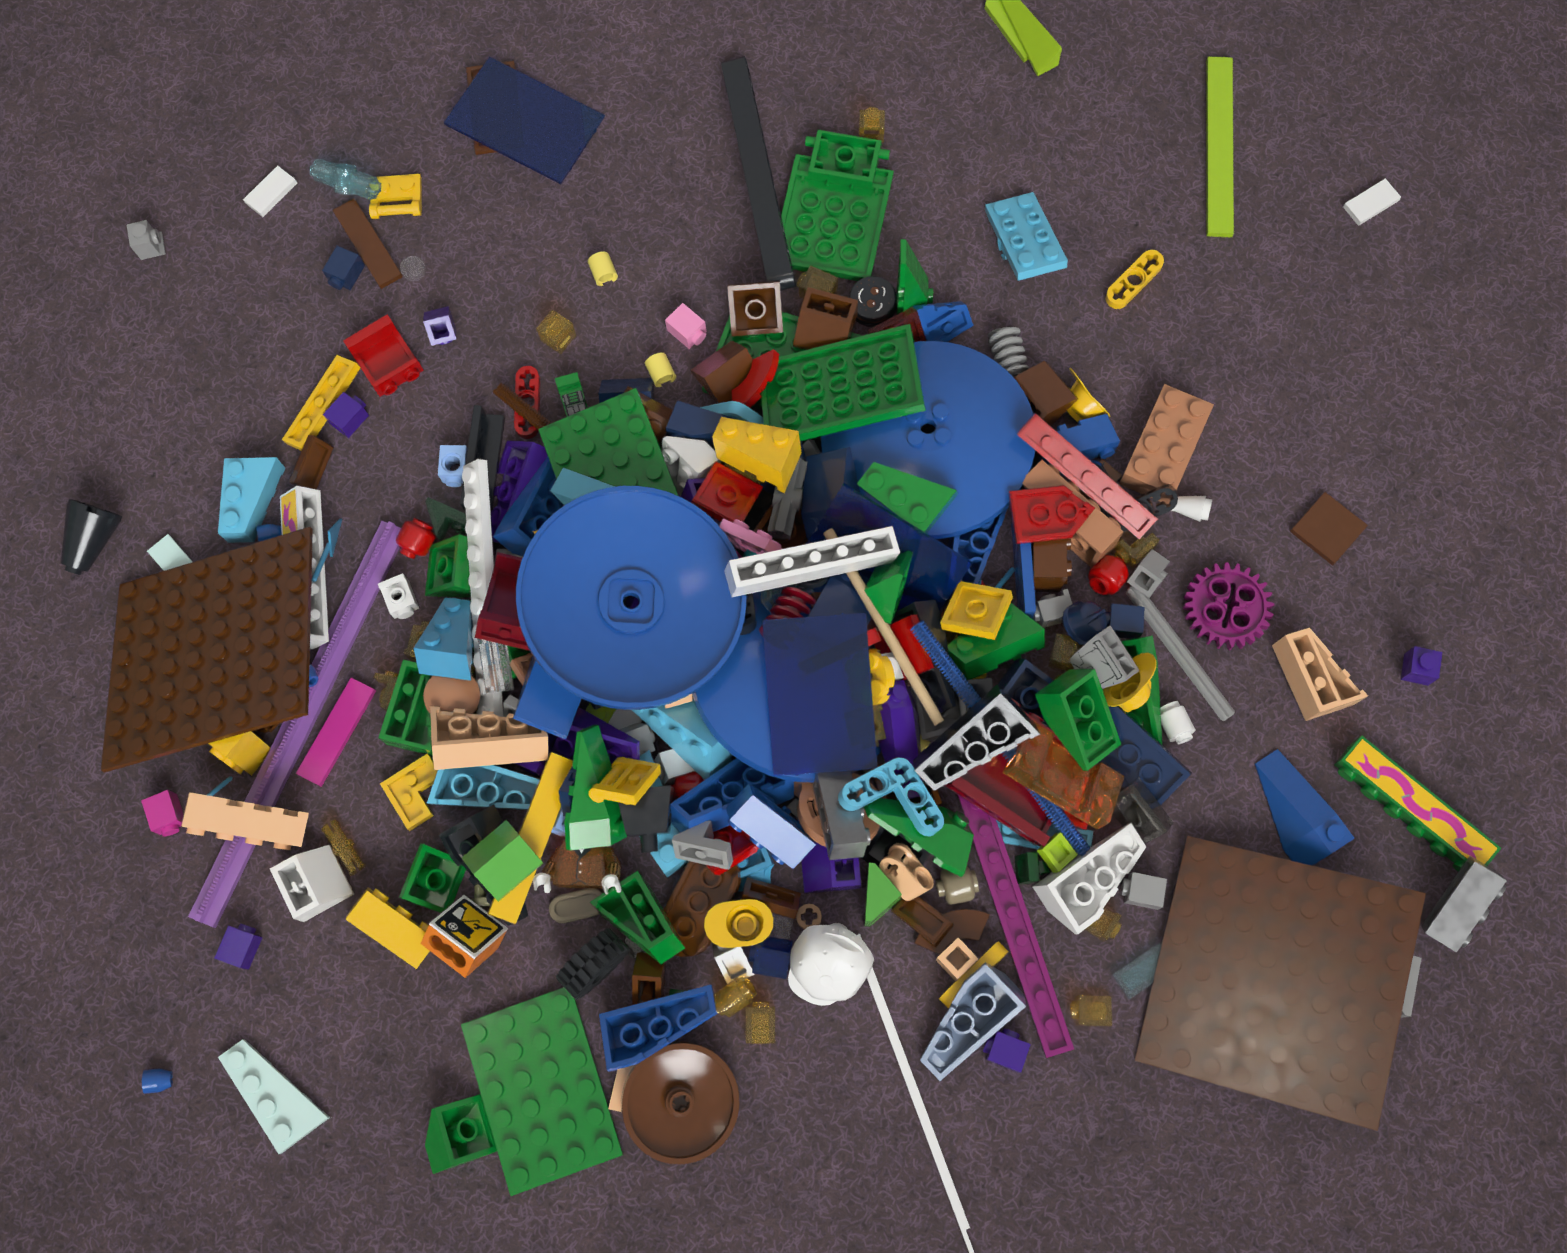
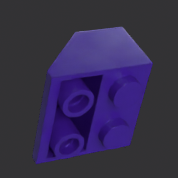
M816 842L814 848L802 859L804 894L861 889L859 857L829 860L827 848Z

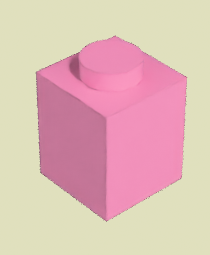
M684 303L665 319L667 331L688 349L694 344L699 345L706 337L705 321Z

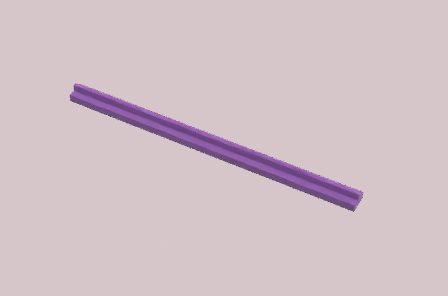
M381 521L328 629L329 642L320 646L311 664L316 669L319 680L315 686L309 687L308 715L282 723L244 802L275 807L380 590L378 583L384 581L400 548L395 540L401 528L395 526L394 523ZM234 836L233 841L225 840L188 917L211 927H217L256 845L245 843L246 837Z

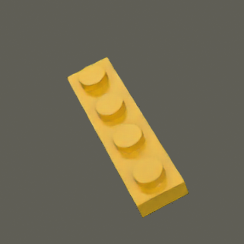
M336 355L282 438L287 445L302 451L308 435L317 437L327 421L323 414L343 392H346L360 370V366L356 362Z

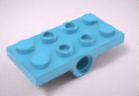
M1034 192L985 204L987 217L997 236L999 251L1002 250L1003 252L1001 254L1002 259H1008L1018 281L1067 268L1068 260Z

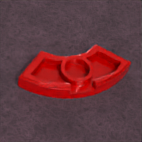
M773 349L753 359L747 377L739 386L732 390V401L740 402L751 408L762 397L760 393L766 388L767 382L771 383L775 376L779 362L778 352Z

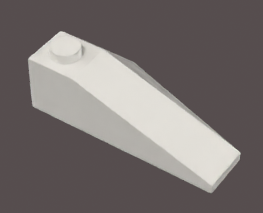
M1128 823L1090 847L1082 857L1080 855L1076 856L1060 872H1051L1032 887L1047 911L1074 934H1079L1100 918L1104 912V906L1110 897H1114L1118 891V885L1124 876L1129 874L1145 850L1146 845L1132 823Z

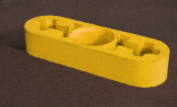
M1156 250L1144 252L1108 288L1105 297L1107 304L1114 309L1125 307L1160 272L1164 263L1162 254ZM1155 259L1156 264H1152L1145 272L1143 268L1146 266L1147 261ZM1130 275H1137L1140 277L1141 283L1139 285H1132L1127 278ZM1123 286L1127 289L1123 293L1122 299H1113L1114 293L1119 294Z
M999 941L996 942L939 1000L949 1008L963 982L985 962L994 967L1009 951Z

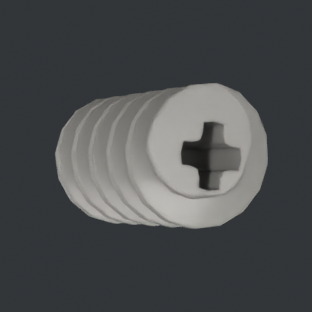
M1017 327L998 328L987 335L990 338L991 354L994 357L993 360L1005 368L1014 378L1029 369L1028 365H1023L1027 362V357L1022 355L1025 352V348L1019 346L1023 340L1021 337H1017L1021 331Z

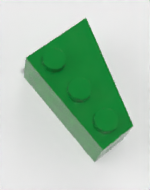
M1010 603L995 640L960 634L948 645L949 658H952L960 672L963 673L964 678L966 677V680H971L998 668V664L1010 659L1015 661L1021 658V654L1033 649L1038 651L1044 648L1045 629Z
M403 660L378 738L389 746L422 754L428 753L433 756L431 715L424 703V689L432 675L419 674L416 662Z
M638 871L620 882L621 892L617 893L615 886L608 890V894L604 892L590 901L591 905L605 920L660 964L685 949L650 885Z

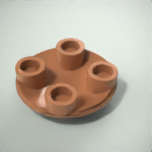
M432 676L424 689V703L429 713L430 706L440 707L441 711L453 712L454 708L466 709V713L474 714L480 701L479 686L472 676L471 681Z

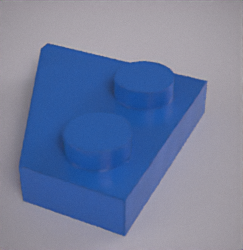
M962 301L914 305L911 307L923 341L948 342L973 326L967 305Z

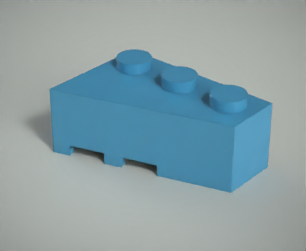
M444 598L414 647L419 674L471 681L472 647H474L472 613L470 610L471 601Z

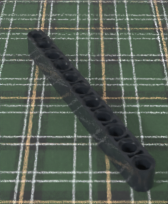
M745 56L721 62L767 282L780 281V291L796 287V281L750 71Z

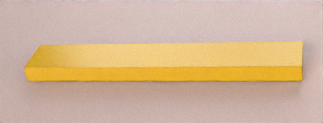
M552 752L549 754L519 831V835L540 860L561 808L559 789L573 765L572 760ZM536 870L499 902L493 898L487 914L516 924Z

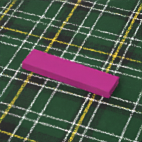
M350 678L297 770V775L322 787L376 692L375 689Z

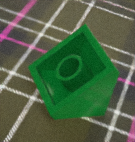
M906 551L898 555L893 563L875 567L864 589L885 623L891 624L901 602L913 555L912 551Z
M420 844L399 898L442 913L453 904L466 869L463 865L457 866L449 854L425 844Z

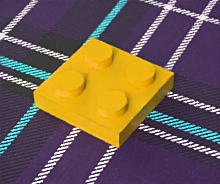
M959 581L940 622L942 630L995 640L1012 601V591Z

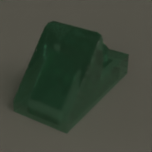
M427 497L425 501L435 534L440 541H443L450 526L455 531L466 534L465 513Z

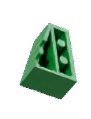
M876 462L872 463L857 483L862 490L923 537L926 536L958 495L955 489Z

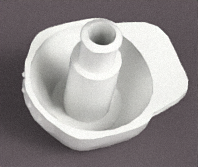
M833 923L830 925L809 926L803 930L791 949L790 971L788 975L789 986L800 998L816 1005H830L836 1001L847 1000L854 996L871 971L874 957L865 942L843 924Z

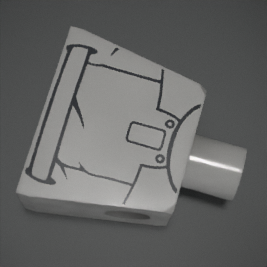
M1111 625L1090 639L1070 658L1074 669H1095L1102 689L1125 682L1140 671Z

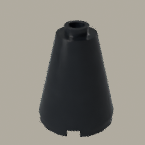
M69 499L66 505L61 564L66 565L64 570L81 575L82 571L88 572L120 524L122 516L90 504Z

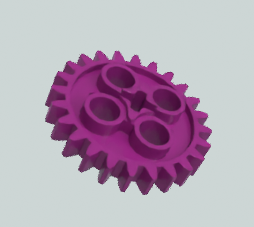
M1226 562L1221 570L1216 563L1212 567V572L1207 567L1204 568L1202 576L1196 574L1193 578L1195 583L1190 582L1187 586V589L1191 592H1186L1183 598L1190 602L1185 603L1183 609L1190 612L1184 618L1185 620L1194 621L1189 628L1190 630L1196 628L1200 630L1197 638L1203 635L1207 636V645L1215 640L1217 649L1223 643H1226L1228 650H1231L1235 643L1239 649H1242L1245 646V641L1252 645L1256 641L1255 637L1260 638L1264 634L1262 629L1266 630L1270 626L1266 620H1270L1274 614L1267 610H1270L1274 603L1266 600L1272 595V592H1263L1267 583L1258 584L1256 581L1260 575L1249 576V567L1244 572H1241L1240 564L1237 563L1233 569H1230L1229 563ZM1230 584H1233L1235 588L1230 600V607L1232 609L1227 615L1226 628H1223L1222 621L1227 611V604L1225 602L1230 597ZM1212 586H1219L1223 590V594H1216L1212 590ZM1239 592L1246 593L1249 596L1250 601L1248 602L1242 600L1239 596ZM1206 611H1214L1218 616V620L1210 619ZM1233 618H1241L1244 621L1245 627L1237 626Z

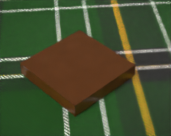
M1324 492L1290 532L1333 566L1368 525Z

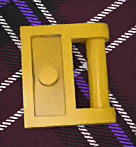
M421 175L371 177L369 204L371 219L401 214L422 216ZM412 200L411 204L380 206V202Z
M618 757L612 763V769L599 784L593 785L589 790V797L597 803H601L603 800H610L626 805H636L661 774L660 764Z

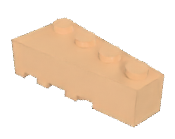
M430 706L434 770L546 761L549 757L547 732L513 719L514 714L509 713L507 717L497 716L494 712L483 711L482 715L468 714L466 709L454 708L453 712L441 711L440 707Z
M189 792L181 826L187 827L186 833L204 836L205 831L217 832L216 838L233 841L234 836L246 837L245 843L262 846L264 840L274 842L273 848L291 850L292 845L302 846L309 813Z

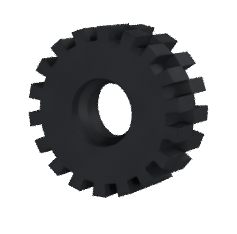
M606 928L604 931L599 932L596 937L591 938L587 944H584L563 965L564 967L560 969L556 979L575 1000L581 999L586 993L588 994L595 986L599 985L625 959L624 957L627 956L630 949L611 928Z

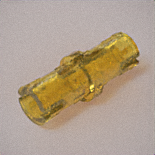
M333 820L330 824L334 833L328 824L324 825L321 831L334 849L332 851L334 855L340 857L349 875L353 876L357 871L352 862L355 863L359 871L365 868L366 865L353 847L355 844L352 839H348L339 822Z

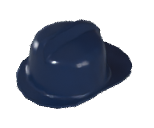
M1077 601L1063 611V625L1069 636L1075 642L1084 646L1090 639L1107 627L1106 610L1101 609L1095 602Z

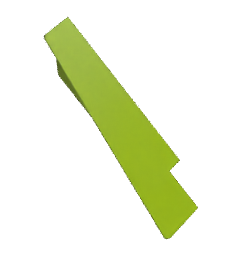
M986 0V12L1023 63L1027 60L1030 61L1037 76L1059 65L1062 51L1061 46L1021 0Z

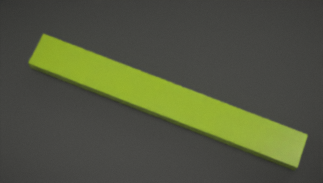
M1207 57L1206 236L1232 237L1234 234L1233 58Z

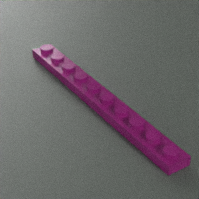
M957 794L963 814L968 818V825L974 834L973 843L1045 1058L1074 1050L997 821Z

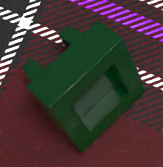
M1026 852L1015 856L1018 884H1030L1040 881L1039 875L1049 873V867L1045 861L1038 862L1037 852Z

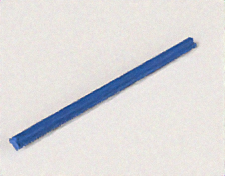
M924 620L916 623L910 629V631L914 630L912 634L916 633L914 636H918L916 639H920L918 641L922 642L920 645H924L923 648L927 647L925 651L929 650L927 654L931 653L929 657L933 656L931 658L935 659L933 662L937 661L935 665L940 664L937 668L942 667L940 671L944 670L942 674L946 673L944 677L948 675L946 680L950 678L948 683L952 681L950 684H954L952 688L957 687L954 691L959 690L957 694L961 693L959 697L963 695L960 699L965 698L962 702L967 701L965 705L969 704L967 708L974 706L981 699L977 692L970 686L971 684L968 683L969 681L966 680V677L964 678V675H962V672H960L952 658H949V654L947 655V652H945V649H943V646H941L933 632L928 629L929 627L926 626ZM1015 747L1008 752L1007 750L1002 752L1005 753L1003 757L1007 755L1005 759L1009 758L1007 762L1011 761L1009 765L1013 764L1011 768L1015 767L1013 771L1017 770L1015 774L1019 772L1017 776L1021 775L1019 779L1024 778L1021 782L1026 781L1023 785L1028 784L1026 788L1030 787L1028 791L1032 789L1030 794L1034 792L1032 796L1036 795L1034 799L1038 798L1036 801H1040L1038 805L1043 804L1040 808L1045 807L1043 810L1047 811L1044 813L1049 812L1046 815H1051L1048 819L1053 818L1051 822L1055 821L1053 825L1057 824L1055 828L1059 826L1057 831L1061 829L1060 832H1063V836L1065 835V838H1068L1067 841H1070L1069 844H1072V847L1074 846L1073 849H1076L1075 852H1078V855L1081 857L1085 855L1090 846L1077 828L1073 826L1074 824L1071 823V820H1069V817H1067L1052 794L1048 792L1044 783H1042L1033 768L1029 766L1030 764L1027 763L1019 749Z

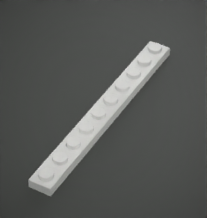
M477 459L464 465L462 473L465 491V530L468 541L467 558L469 560L470 574L468 582L471 590L472 638L474 640L473 663L476 672V682L480 690L477 714L482 715L483 711L494 712L497 716L503 717L499 643L474 638L480 610H482L494 569L487 460Z

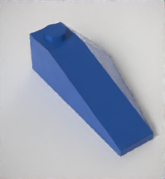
M549 457L545 459L507 511L493 536L512 554L524 556L529 543L535 535L533 531L539 530L549 517L564 506L550 491L557 479Z
M1278 749L1255 763L1272 813L1273 822L1280 837L1282 849L1291 861L1312 866L1354 839L1336 812Z
M712 985L599 1014L607 1071L610 1072L640 1063L715 1016L717 1009Z

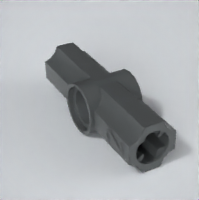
M801 458L798 460L785 493L778 491L777 486L775 487L772 500L773 510L768 526V534L774 539L785 540L791 538L796 512L799 513L802 501V486L807 471V462Z

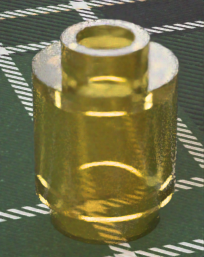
M746 976L740 979L736 977L714 993L716 1009L721 1016L725 1015L730 1018L753 1002V997L757 995V992L752 982Z

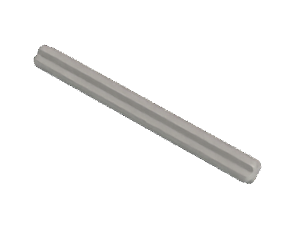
M1133 586L1129 587L1126 595L1135 606L1145 607L1144 619L1220 720L1225 721L1233 716L1235 713L1234 709L1150 598Z

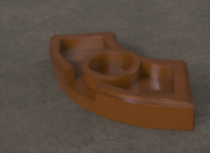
M960 909L944 913L942 915L948 918L954 926L938 946L935 947L920 934L914 944L940 955L957 938L960 940L970 939L979 941L990 914L970 909Z

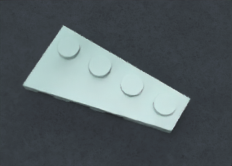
M242 1039L218 1057L278 1154H282L330 1118L246 1040Z

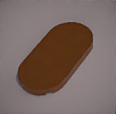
M691 861L687 863L664 908L667 917L685 946V949L676 954V956L692 957L708 948L712 941L707 937L704 929L705 917L708 911L716 904L733 901L741 883V871L738 864L721 875H714L705 864Z

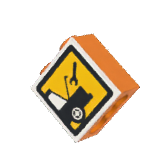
M463 895L429 923L421 945L466 978L498 949L508 928Z

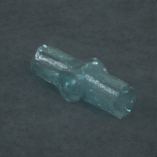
M315 159L312 166H310V175L314 178V181L334 187L333 190L336 193L345 195L355 194L372 200L376 199L377 195L381 192V183L377 177L357 171V167L354 165L335 164L324 159Z

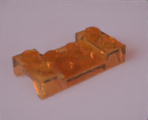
M1034 722L1040 735L1019 743L1016 754L1006 765L1003 773L1097 830L1110 823L1125 776L1102 762L1096 766L1094 765L1088 771H1083L1069 751L1052 740L1054 733Z

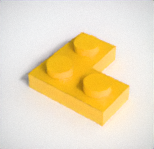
M428 753L380 783L409 831L434 816L420 794L433 785L438 771L434 770L433 760Z

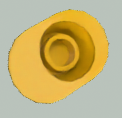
M1069 368L1076 380L1071 391L1078 398L1067 410L1069 415L1077 422L1107 414L1110 417L1106 409L1091 396L1072 368Z
M1141 653L1133 658L1140 671L1125 682L1104 688L1103 693L1108 706H1119L1125 712H1130L1141 707L1148 700L1151 692L1150 679L1156 669V659L1150 653Z
M746 899L716 904L708 911L704 920V929L712 943L720 947L751 946L763 942L770 935L773 929V916L765 903L758 900Z

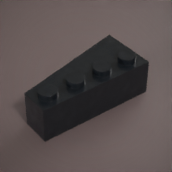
M996 685L913 760L914 771L935 791L965 775L968 770L991 761V758L1006 750L1008 752L1017 747V744L1028 738L1032 739L1040 735L1036 724Z

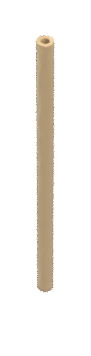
M833 528L823 533L826 540L838 538ZM858 571L846 573L934 726L941 724L945 721L889 624L885 623L864 591L866 585Z

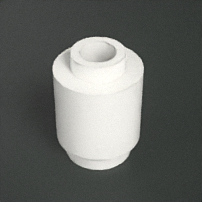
M1174 701L1160 708L1161 725L1170 742L1176 741L1177 744H1182L1193 738L1192 733L1195 732V728L1184 706H1180L1178 701Z

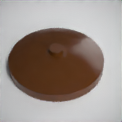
M672 1042L634 1065L629 1072L621 1096L622 1118L633 1142L651 1158L669 1164L697 1162L718 1150L730 1136L739 1112L738 1086L728 1065L715 1052L696 1043Z

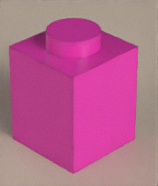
M166 790L141 800L152 832L163 836H170L180 831L179 827H181L184 814L176 793Z

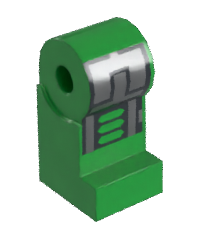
M577 372L555 378L567 417L587 409V403Z

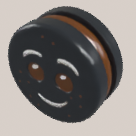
M877 276L865 277L857 281L850 291L849 298L858 300L856 321L859 324L867 327H879L889 322L894 316L897 295L893 285L886 279Z

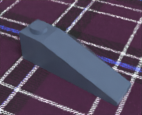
M985 962L963 982L923 1052L920 1061L941 1081L1026 1007L1024 993L1005 973Z

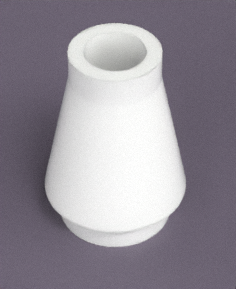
M1178 496L1177 505L1171 511L1201 522V519L1208 521L1212 499H1207L1206 496Z

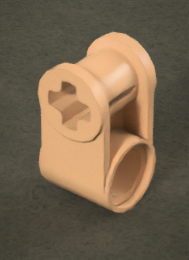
M902 843L893 844L889 849L888 856L881 860L879 868L901 892V898L911 901L933 888V878L931 873L920 863L907 845Z

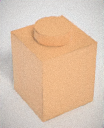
M959 938L936 959L955 981L978 960L974 953Z

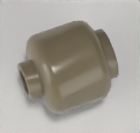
M968 866L962 877L942 869L940 880H935L938 896H944L946 902L950 905L972 901L975 893L979 892L976 873L974 870H970Z

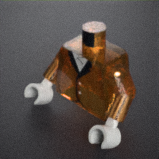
M563 840L562 845L556 848L541 873L534 876L533 887L536 891L538 886L544 885L545 893H549L551 891L550 882L553 881V885L558 888L604 889L605 894H608V889L615 886L617 893L622 890L619 882L621 863L614 850L609 846L566 850V842Z

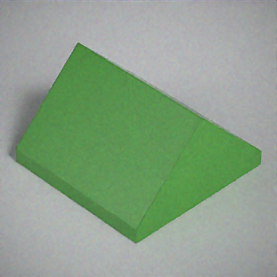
M507 820L462 857L474 876L498 902L543 864Z
M869 863L865 927L873 925L898 903L902 896L901 892L875 863Z

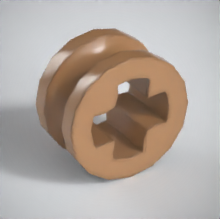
M805 904L797 912V923L804 930L809 926L820 925L822 920L821 911L814 904ZM807 909L813 910L812 914H817V919L812 921V925H806V920H801V915H805Z

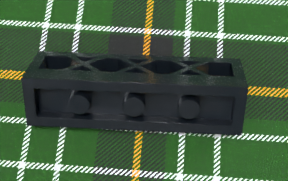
M474 405L466 464L477 459L487 460L491 515L505 417L504 415L486 414L482 406ZM463 481L460 505L466 513V508L464 506L465 491Z

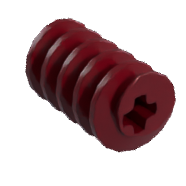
M784 587L782 589V596L776 599V606H773L770 610L771 615L765 618V624H762L759 628L760 634L767 642L783 650L789 649L784 641H794V637L789 632L798 633L800 631L795 622L803 624L806 621L800 613L810 614L811 612L806 603L810 605H815L816 600L811 595L794 587Z

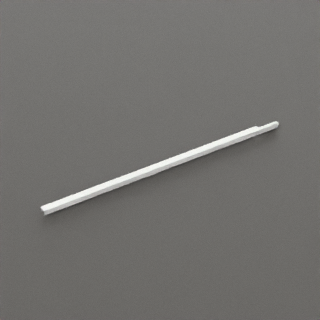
M872 967L867 976L869 986L969 1253H974L966 1232L970 1226Z

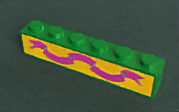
M1362 735L1351 743L1334 764L1339 769L1338 774L1349 782L1354 781L1362 787L1360 791L1370 800L1376 799L1384 805L1383 810L1386 814L1394 819L1400 818L1407 824L1406 829L1412 835L1418 838L1423 837L1431 844L1429 847L1435 854L1441 857L1446 856L1454 862L1453 867L1457 872L1460 871L1469 856L1488 866L1500 851L1501 847Z

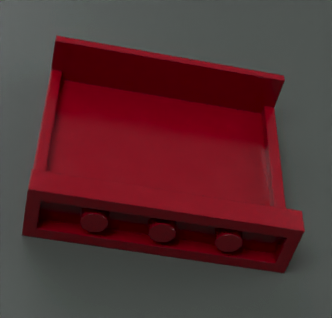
M497 552L493 573L482 610H480L474 638L529 650L522 635L516 607V584L522 558Z
M1012 699V700L1018 705V707L1020 708L1021 705H1020L1017 701H1015L1014 699ZM1024 712L1036 724L1040 735L1032 739L1028 738L1017 744V749H1019L1027 763L1030 764L1029 766L1033 768L1042 783H1044L1048 792L1052 794L1060 807H1062L1083 770L1052 729L1043 725L1044 720L1031 712L1029 714ZM1005 753L996 755L991 758V761L968 770L965 775L945 785L1034 846L1045 847L1050 839V836L1046 833L1053 823L1051 822L1053 818L1048 819L1051 815L1046 816L1049 812L1044 813L1047 811L1043 810L1045 807L1040 808L1043 804L1038 805L1040 801L1036 802L1038 798L1034 799L1036 795L1032 796L1034 792L1030 794L1032 789L1028 791L1030 788H1026L1028 784L1023 785L1026 781L1021 782L1024 778L1019 779L1021 775L1017 776L1019 772L1015 774L1017 770L1013 771L1015 767L1011 768L1013 764L1009 765L1011 761L1007 762L1009 758L1005 759L1007 755L1003 757Z

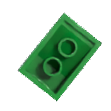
M1069 669L1035 694L1045 722L1083 771L1091 769L1121 745L1095 669Z

